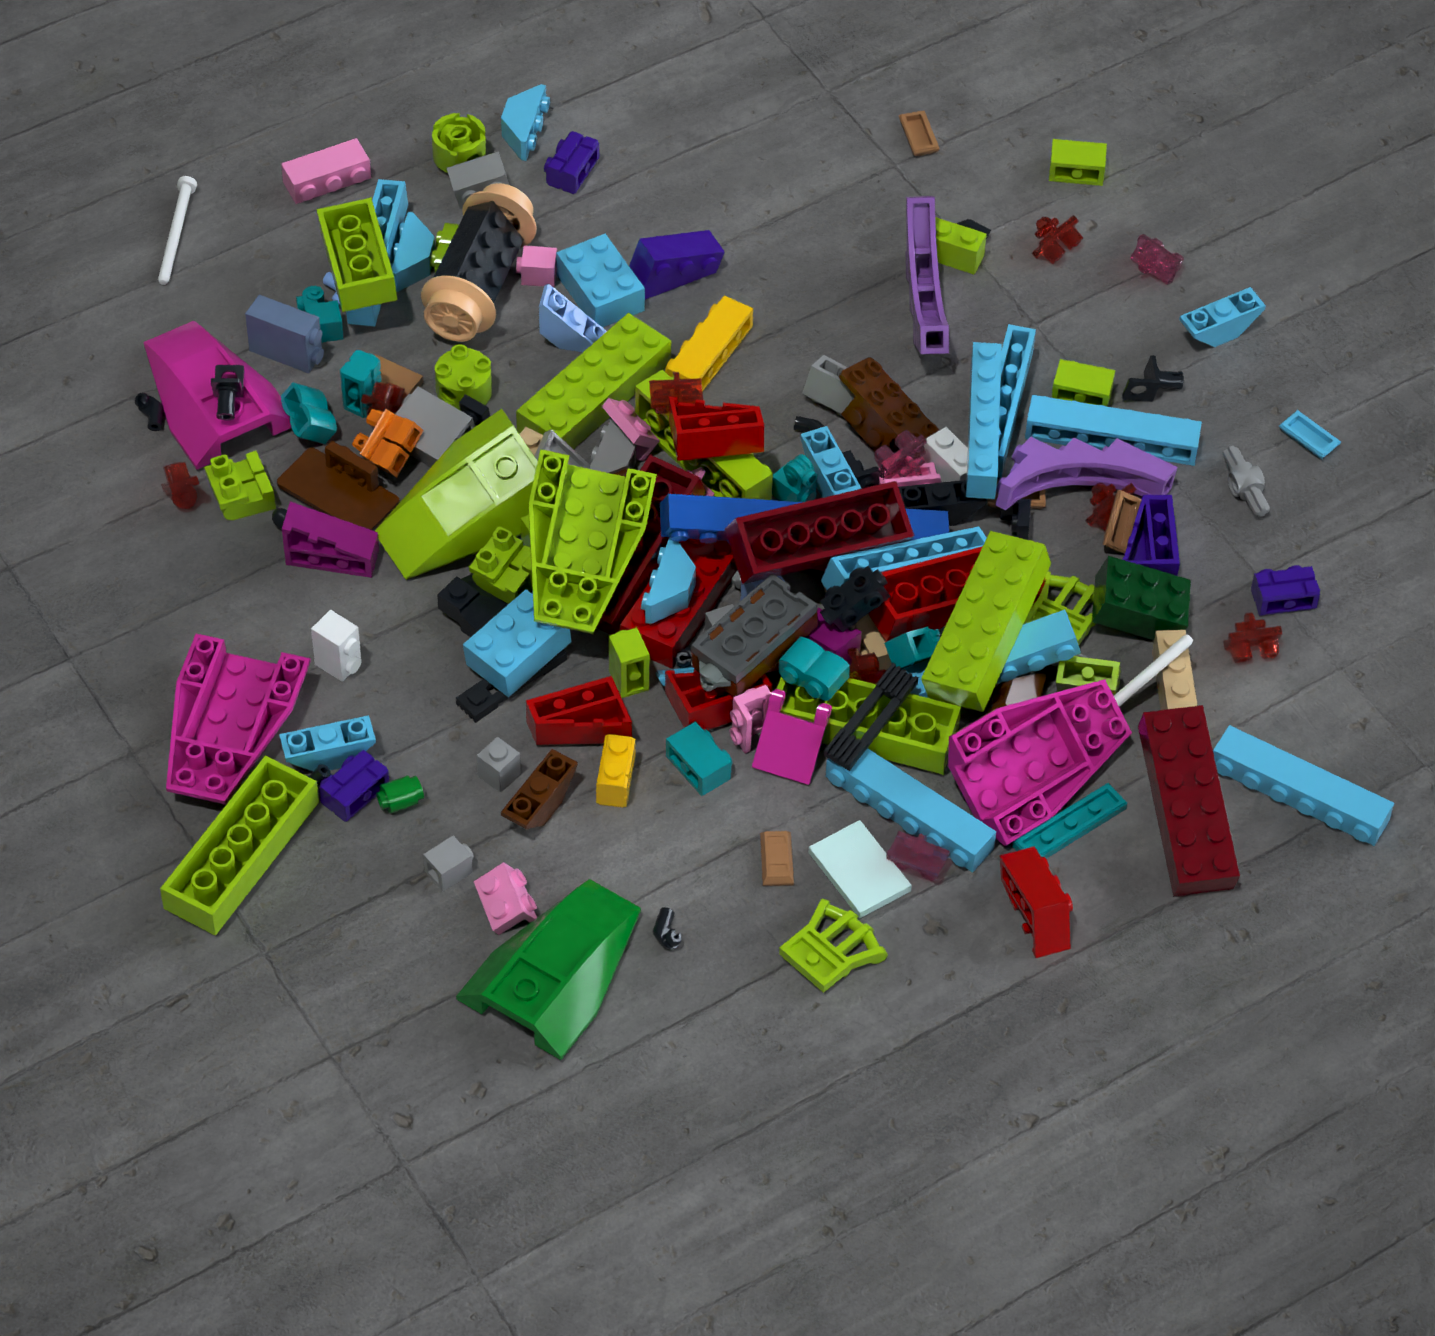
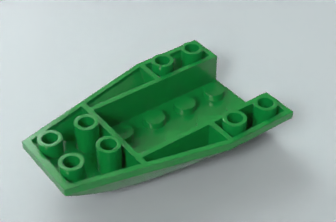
M588 879L495 949L457 994L456 1000L480 1014H483L491 1006L534 1031L535 1046L562 1060L596 1017L641 913V908Z

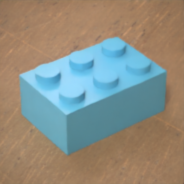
M606 233L556 252V274L579 308L602 328L618 322L627 313L635 315L645 311V288Z
M525 589L463 644L466 665L509 698L572 641L570 629L534 622L533 594Z

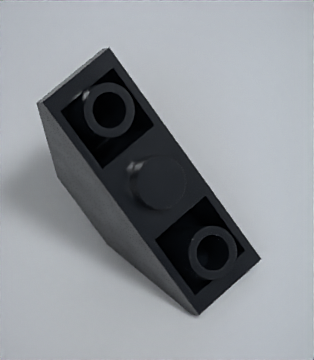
M966 480L898 487L905 509L948 511L949 526H956L986 505V498L966 497Z

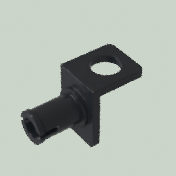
M1151 355L1144 370V379L1129 378L1122 393V399L1153 402L1159 387L1181 390L1184 383L1183 372L1160 371L1157 366L1156 356ZM1136 386L1146 387V390L1142 393L1136 394L1131 392Z
M216 365L215 378H211L214 397H218L216 416L220 420H233L235 418V397H243L244 366ZM226 372H233L238 378L221 377Z

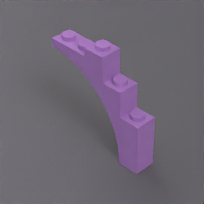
M906 197V279L909 282L910 312L913 315V343L920 354L949 353V325L943 309L937 260L935 197Z
M1030 437L1023 445L1019 444L1012 455V460L1015 462L1010 474L1006 478L1002 477L997 484L996 493H998L996 506L1007 510L1016 501L1034 492L1068 485L1108 487L1140 496L1167 495L1172 488L1178 467L1118 438L1109 447L1105 446L1102 450L1073 438L1066 446L1062 445L1058 450Z

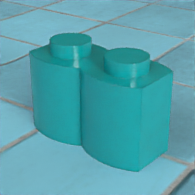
M292 382L281 395V403L286 414L290 416V424L294 434L300 438L326 444L337 432V424L333 414L328 411L327 399L324 393L319 389Z
M799 637L779 659V673L781 677L789 684L804 687L813 698L829 701L849 679L850 665L843 658L832 652L825 651L817 643L805 637Z

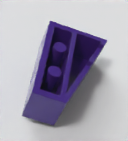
M710 230L639 238L629 267L644 286L646 300L717 273L725 251Z
M1172 495L1142 496L1133 530L1122 560L1178 576L1180 560Z

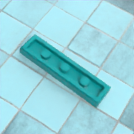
M1107 783L1014 840L1012 847L1019 851L1035 846L1040 856L1047 859L1126 810L1128 803Z

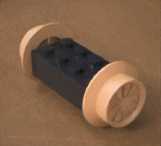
M502 183L491 184L485 187L483 191L473 193L466 199L462 210L463 218L434 277L428 280L422 288L421 299L425 307L424 319L436 334L445 339L457 342L468 341L476 333L484 332L493 325L496 319L494 302L519 249L531 243L536 235V222L532 216L533 205L522 191L513 186Z

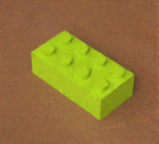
M372 198L316 209L320 233L342 312L398 300L393 271Z

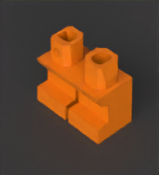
M371 409L366 418V423L374 428L370 437L362 433L357 434L352 445L361 452L360 455L365 459H369L377 467L397 478L410 456L403 449L411 453L424 430L415 422L402 418L387 409L384 412Z

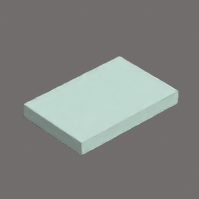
M860 820L809 846L808 853L858 915L859 919L911 892L912 885Z

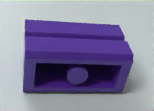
M571 131L565 140L561 139L557 144L554 157H548L545 162L546 183L554 188H562L563 191L575 194L599 159L598 140L588 136L584 137L582 134Z
M1294 565L1286 570L1273 571L1272 569H1264L1259 573H1254L1251 592L1259 615L1317 608L1320 589L1317 580H1315L1312 566L1301 567Z
M362 750L355 757L351 755L346 758L340 770L334 775L330 774L329 777L321 781L319 787L320 801L331 812L333 811L340 819L347 822L376 797V793L380 792L381 784L389 782V771L386 766L375 760L365 750Z

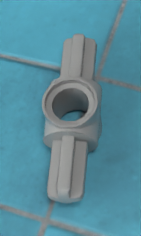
M1229 446L1228 449L1223 451V457L1230 468L1228 473L1230 491L1234 497L1240 496L1242 500L1247 501L1254 515L1263 517L1270 511V507L1262 493L1265 488L1262 470L1258 465L1253 466L1250 462H1245L1239 448Z

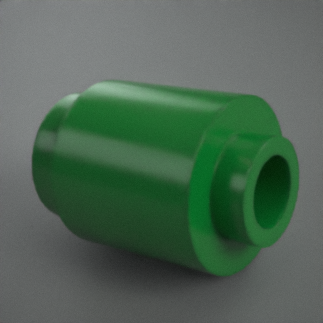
M407 775L381 784L380 792L376 793L380 808L382 810L387 809L391 814L418 804L419 800L424 799V793L418 777H409Z

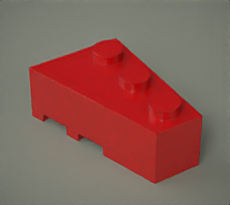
M669 396V425L677 461L764 452V422L760 406L723 402V407L705 405V400L697 399L695 404L678 402V397Z
M693 669V673L675 674L674 670L665 671V694L684 728L695 721L703 730H709L732 722L730 711L733 710V695L721 687H717L712 691L704 690L700 683V672L696 669ZM764 674L748 689L766 685L770 692H772V684L766 674Z
M612 676L526 700V722L536 745L604 744L605 735L608 734L632 737V721Z
M1035 846L1000 855L1001 881L1014 910H1021L1026 923L1022 924V929L1025 935L1032 934L1034 945L1032 951L1035 958L1071 949L1069 912L1073 911L1072 900L1068 893L1064 894L1058 876L1052 875L1047 859L1040 856Z

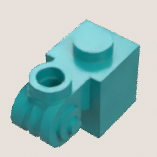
M309 286L303 290L301 296H296L297 309L319 317L320 330H322L321 343L344 340L338 300L325 302L324 291L319 286Z
M799 454L795 459L790 460L774 473L772 478V495L779 501L807 502L815 500L818 474L814 472L812 462L805 455Z
M927 626L906 632L884 644L891 663H895L896 667L900 666L903 669L930 659L941 634L939 629L934 630Z

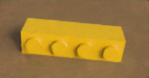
M724 295L718 304L712 305L704 322L698 323L690 340L683 342L680 352L675 359L671 358L665 372L670 377H674L679 382L681 388L697 399L753 327V308Z

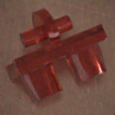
M1073 215L1058 228L1056 227L1059 224L1057 218L1041 217L1037 220L1036 226L1038 230L1035 232V236L1038 239L1042 237L1044 239L1039 242V247L1032 252L1033 256L1038 259L1043 255L1052 264H1055L1066 253L1058 244L1060 241L1069 250L1074 249L1082 241V235L1075 228L1079 220Z
M673 372V380L649 381L651 408H654L657 414H667L669 412V396L678 397V402L695 404L696 399L703 400L701 378L680 379L679 372Z
M376 381L372 394H363L361 402L364 404H373L369 408L367 416L371 409L382 412L387 409L397 413L402 406L400 401L405 388L389 382L385 384Z
M176 462L164 466L163 470L167 482L161 484L163 492L172 493V502L178 508L189 509L197 500V492L191 486L199 484L197 475H189L185 462Z
M1099 482L1092 487L1093 497L1090 498V503L1093 506L1099 503L1100 506L1094 509L1093 514L1085 520L1090 527L1097 523L1106 532L1115 495L1113 496L1112 493L1116 491V488L1113 484L1106 486ZM1131 482L1121 491L1132 495L1137 489Z
M1252 612L1245 613L1244 622L1235 623L1236 632L1229 633L1228 640L1223 641L1225 650H1231L1235 663L1251 660L1252 653L1250 647L1259 646L1263 659L1275 658L1279 654L1278 640L1283 635L1281 626L1265 628L1266 623L1264 619L1255 620Z
M856 647L848 649V655L852 659L849 678L876 684L886 670L879 669V661L875 652L861 655Z

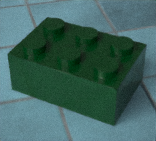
M1108 556L1095 575L1092 622L1152 640L1155 638L1156 631L1186 630L1189 619L1191 580Z

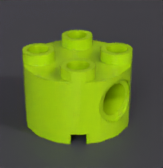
M452 113L436 121L432 132L433 161L436 166L448 173V167L486 156V137L483 123L473 115L467 114V118L460 117V113Z
M454 345L450 351L440 356L435 364L437 397L460 410L459 401L465 394L486 405L492 396L490 359L480 351L467 348L465 345Z

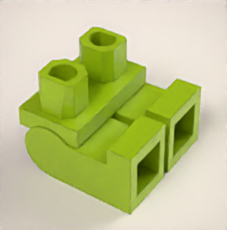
M257 451L245 454L246 459L235 463L232 459H228L225 454L210 459L211 465L204 467L205 474L220 510L227 520H236L276 509L274 491Z
M501 526L497 527L491 539L477 553L476 558L469 566V571L473 573L472 578L480 588L509 604L525 589L530 592L532 590L530 547L524 545L523 540L513 536L511 531Z

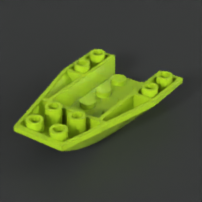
M500 409L454 441L375 530V532H378L379 541L406 580L478 553L491 539L497 527L501 526L511 531L515 537L521 535V518L529 515L528 504L538 460L503 409Z
M540 449L528 504L534 622L593 634L645 532L657 474L628 468L626 477L569 465L570 455Z

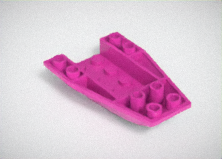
M189 322L143 342L169 430L196 470L211 464V458L222 455L221 443L265 424L274 436L291 428L290 416L284 411L281 396L274 386L197 322ZM216 365L244 366L243 397H235V418L233 420H220L216 416L218 397H214L211 386V378H215ZM226 372L221 378L238 377L233 372Z
M195 634L176 682L166 783L167 792L226 804L293 711L311 659L281 652L278 663H270L229 654L226 652L224 639Z
M1104 679L994 709L949 736L948 767L973 816L997 831L996 839L1003 845H1008L1052 818L1132 732Z

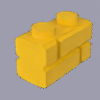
M611 734L605 735L596 783V803L599 805L627 807L636 756L635 738Z

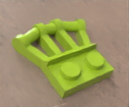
M1048 571L1045 576L1046 582L1042 592L1030 609L1024 624L1065 609L1078 645H1080L1084 637L1088 635L1091 627L1096 624L1092 622V613L1087 616L1082 615L1089 603L1093 601L1094 585L1090 584L1088 586L1080 582V578L1076 576L1051 575V572ZM1049 586L1063 588L1055 601L1047 599ZM1076 592L1082 595L1073 610L1064 607L1071 594Z
M823 898L819 902L809 924L779 947V955L823 993L842 977H847L852 969L869 963L878 964L888 956L885 948L878 944L873 934L874 929L869 924L860 922L858 915L854 911H846L830 905V901ZM825 916L836 920L822 933L817 932ZM844 929H851L854 932L837 947L830 943ZM859 943H864L868 949L849 957L845 956Z

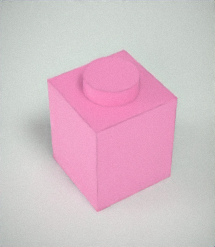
M523 247L522 257H517L516 273H521V285L544 286L550 284L552 287H555L557 248Z

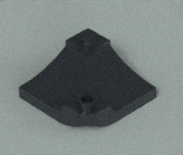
M473 573L461 579L456 576L437 594L438 609L460 623L461 631L470 638L508 605V603L480 588L472 578Z

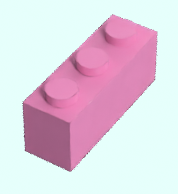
M357 138L281 163L283 183L295 204L371 179L370 159Z

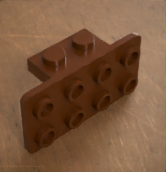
M868 357L842 370L839 374L840 380L855 395L841 415L878 456L885 453L895 440L911 457H917L924 452V439L938 432V427L923 414L919 406L912 402L901 390L900 385L890 378L877 361Z
M331 441L325 447V454L316 448H308L277 479V486L316 510L373 531L400 503L397 495L379 486L378 467L372 461L363 459L353 453L348 447L341 446L334 441Z

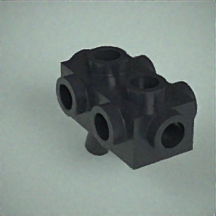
M869 566L864 569L857 568L850 573L849 580L844 584L833 586L826 591L825 598L820 601L824 607L820 614L829 626L835 623L842 632L846 629L853 631L856 628V623L873 609L878 608L891 597L885 588L888 581L879 569L873 572Z

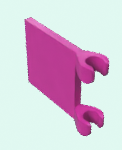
M775 689L771 692L768 709L752 767L810 785L832 706L821 703L817 707L813 723L781 713L786 692Z

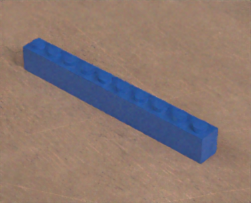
M668 494L660 502L661 537H671V540L676 542L688 539H699L701 543H714L717 540L728 541L725 528L735 518L802 502ZM906 509L914 533V537L909 541L949 533L948 511Z

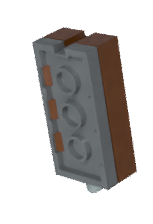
M772 573L691 644L692 667L700 672L701 687L706 691H712L717 687H721L734 697L743 694L779 662V659L799 637H807L818 627L817 603L801 592L794 595L790 591V585Z

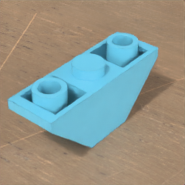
M540 84L508 98L501 116L502 137L517 156L524 161H527L530 150L534 151L537 141L536 132H541L543 112L547 113L549 109L550 97L546 96V85Z
M407 212L405 223H400L398 232L400 241L395 243L393 247L394 263L390 264L395 279L396 292L430 276L432 271L430 259L432 250H435V236L413 212Z
M1249 287L1183 314L1179 320L1194 339L1216 347L1238 338L1265 310L1266 305L1253 289Z
M827 426L800 434L804 454L812 462L814 472L818 474L816 487L822 498L862 489Z
M671 537L668 539L666 548H660L657 564H659L658 570L653 569L650 577V593L645 592L642 599L641 610H645V623H655L688 608L696 586L695 564L680 543L672 541Z
M369 715L279 734L286 762L314 771L320 764L326 765L330 770L339 769L346 758L351 755L355 757L362 750L367 751L376 743Z

